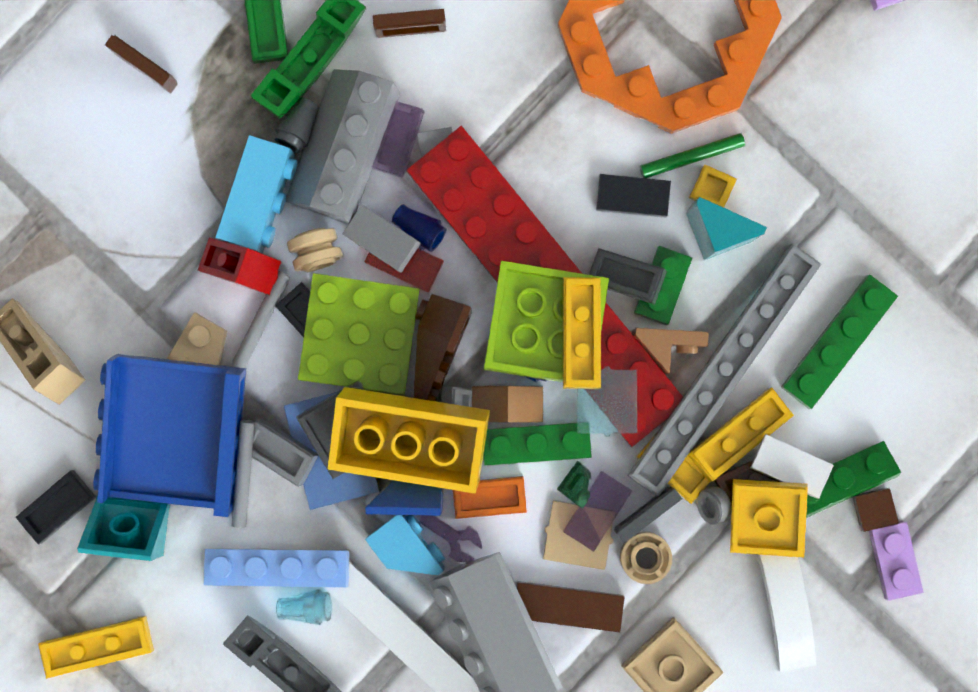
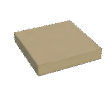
M674 617L621 665L644 692H703L724 673Z

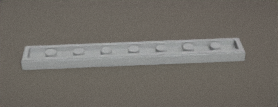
M793 243L787 248L686 391L679 404L627 475L656 497L661 494L821 266L820 262Z

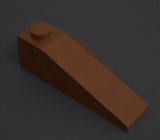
M431 294L429 301L422 299L415 319L419 320L420 323L417 333L413 398L437 401L471 317V307Z

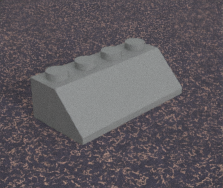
M333 70L312 127L308 146L304 148L286 197L287 203L347 224L350 223L357 212L400 95L394 82L357 70Z
M500 552L460 564L429 581L433 589L435 602L441 607L449 624V632L452 638L457 641L463 654L465 667L473 676L480 692H557L563 688Z

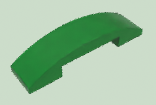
M326 0L316 12V20L278 68L270 70L251 94V98L279 119L283 117L310 89L339 52L365 12L366 6L358 0Z

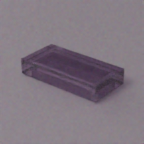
M398 101L395 102L372 169L400 178L404 177L425 113L422 108Z
M601 471L563 532L594 552L632 490Z

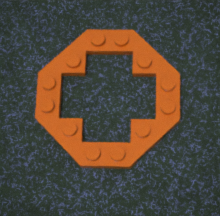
M569 0L558 22V29L581 92L593 98L602 99L623 112L638 119L647 120L659 126L658 128L673 134L737 111L740 108L782 16L776 0H734L745 31L717 40L714 43L724 76L663 98L659 94L649 65L617 77L614 74L593 14L624 3V0Z

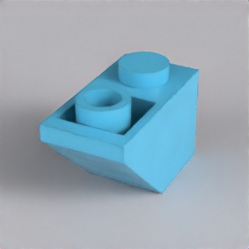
M395 515L365 539L387 569L439 575L445 569L442 563L446 559L444 554L434 542H431L429 545L420 534L424 529L414 515Z

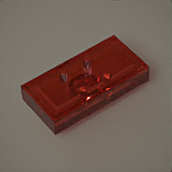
M418 248L402 273L370 252L364 262L422 291L430 293L444 260Z

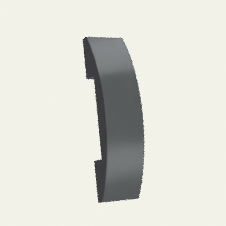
M249 615L244 618L223 642V645L250 668L252 665L284 692H342L291 645Z

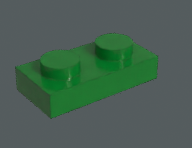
M658 246L651 265L664 268L667 271L655 305L638 300L634 314L669 325L693 257Z

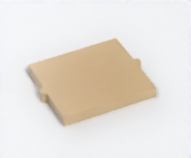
M553 501L549 526L544 528L547 538L543 559L605 570L609 544L613 543L611 531L615 511Z

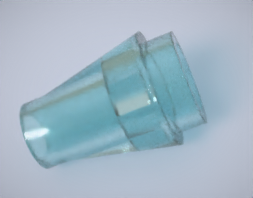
M320 589L287 598H278L276 603L277 618L279 620H292L321 625L323 621H330L331 596L329 592H322Z

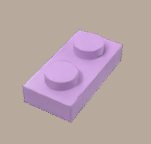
M900 521L898 524L870 530L869 535L884 599L890 601L924 593L907 522Z

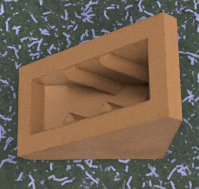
M472 386V407L490 410L488 422H543V387Z

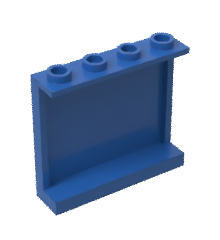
M116 354L109 358L107 363L103 364L100 374L101 385H105V395L98 407V419L103 421L102 434L98 435L96 441V455L100 456V469L96 470L93 481V488L98 491L97 503H104L109 497L211 508L214 509L213 516L229 517L233 511L239 427L243 416L247 368Z

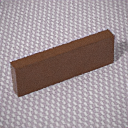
M517 581V590L532 621L619 633L621 631L624 595Z

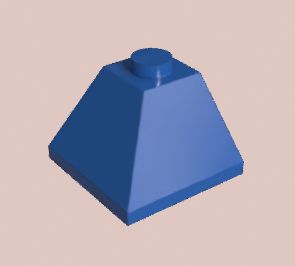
M393 480L366 506L365 514L440 516L443 511L444 488Z

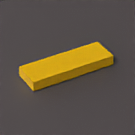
M564 277L563 389H600V278Z
M772 387L768 388L692 449L688 455L707 480L713 482L759 445L764 435L770 436L794 415Z
M146 616L38 643L46 679L154 651Z

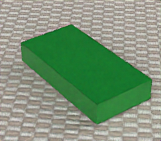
M245 0L253 63L284 60L288 55L282 0Z

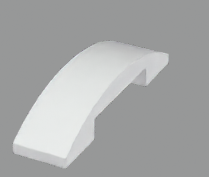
M757 554L758 564L762 567L775 634L772 636L779 671L816 665L812 623L798 557Z

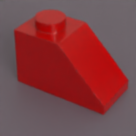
M209 237L197 271L270 295L272 287L278 278L281 261L252 249Z

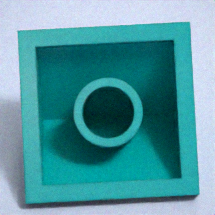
M701 197L689 207L686 213L704 260L749 244L764 235L767 229L766 226Z
M97 495L77 547L78 553L153 561L164 556L170 504L109 497L104 503H97Z

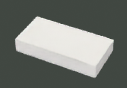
M766 434L750 468L779 482L807 483V494L818 499L834 465Z

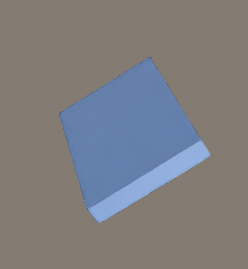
M337 392L284 405L291 437L316 452L296 416ZM319 456L303 484L310 510L380 492L377 477L345 472L332 479Z

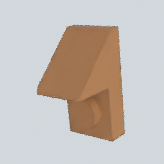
M635 328L632 335L663 373L669 374L671 347L676 346V353L698 354V348L708 347L709 332Z

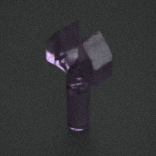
M421 515L419 519L420 524L449 542L451 552L448 556L456 562L474 560L473 556L463 552L458 540H470L482 549L479 533L470 525L465 530L457 531L436 516Z

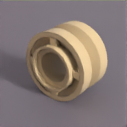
M334 228L309 230L296 235L287 242L289 252L298 255L292 261L295 271H316L335 264V261L343 258L341 248L332 246V243L337 239Z
M639 532L626 543H623L620 550V562L623 570L632 580L641 584H653L662 580L670 571L672 552L667 542L660 536L651 532ZM645 547L653 549L656 556L655 562L647 568L640 567L636 562L637 552Z

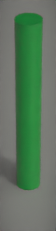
M738 133L640 165V171L643 178H649L744 147L745 140L742 133Z

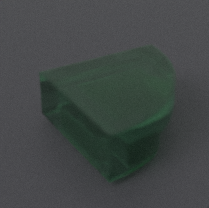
M577 461L557 488L559 492L582 509L590 497L588 486L591 473L589 469Z

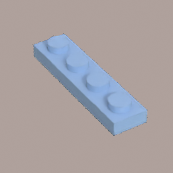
M205 549L204 585L349 587V550Z

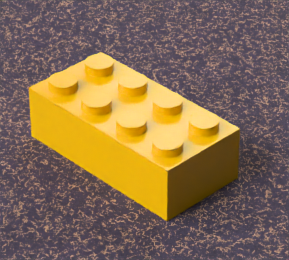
M344 387L336 397L328 470L475 494L480 481L490 410Z

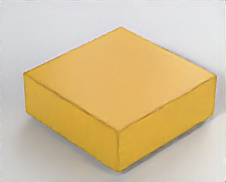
M704 164L689 199L696 201L701 197L724 208L737 178Z

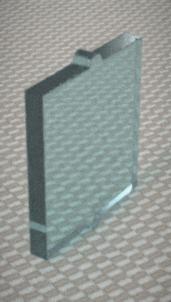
M606 366L601 370L600 389H577L578 434L603 433L604 436L609 437L611 433H637V370H611L610 367Z

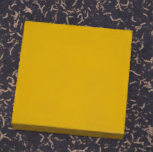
M733 479L730 553L804 558L808 484Z

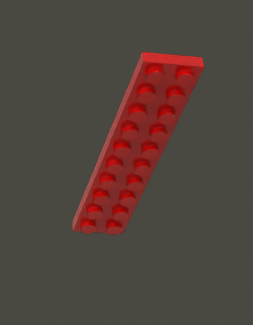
M462 125L406 170L497 283L501 261L583 274ZM605 303L601 330V388L584 390L630 447H633L669 418L683 396L609 305Z

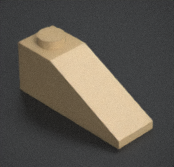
M12 298L0 309L1 344L31 387L60 405L86 379L68 355L18 301Z

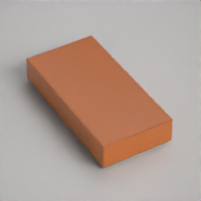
M524 476L480 480L475 494L453 490L455 519L527 513Z

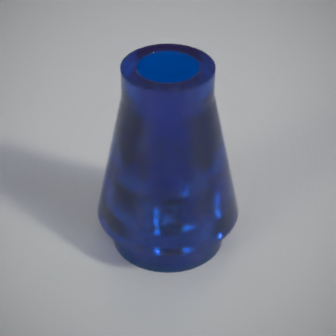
M404 204L395 211L392 217L394 224L421 243L418 247L420 250L434 251L446 234L447 229L441 225V220L413 210Z

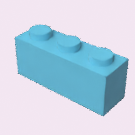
M249 135L215 238L252 249L262 254L265 247L270 248L276 228L272 227L276 213H282L286 202L287 194L283 193L287 179H293L297 169L298 161L294 159L295 154L290 148Z

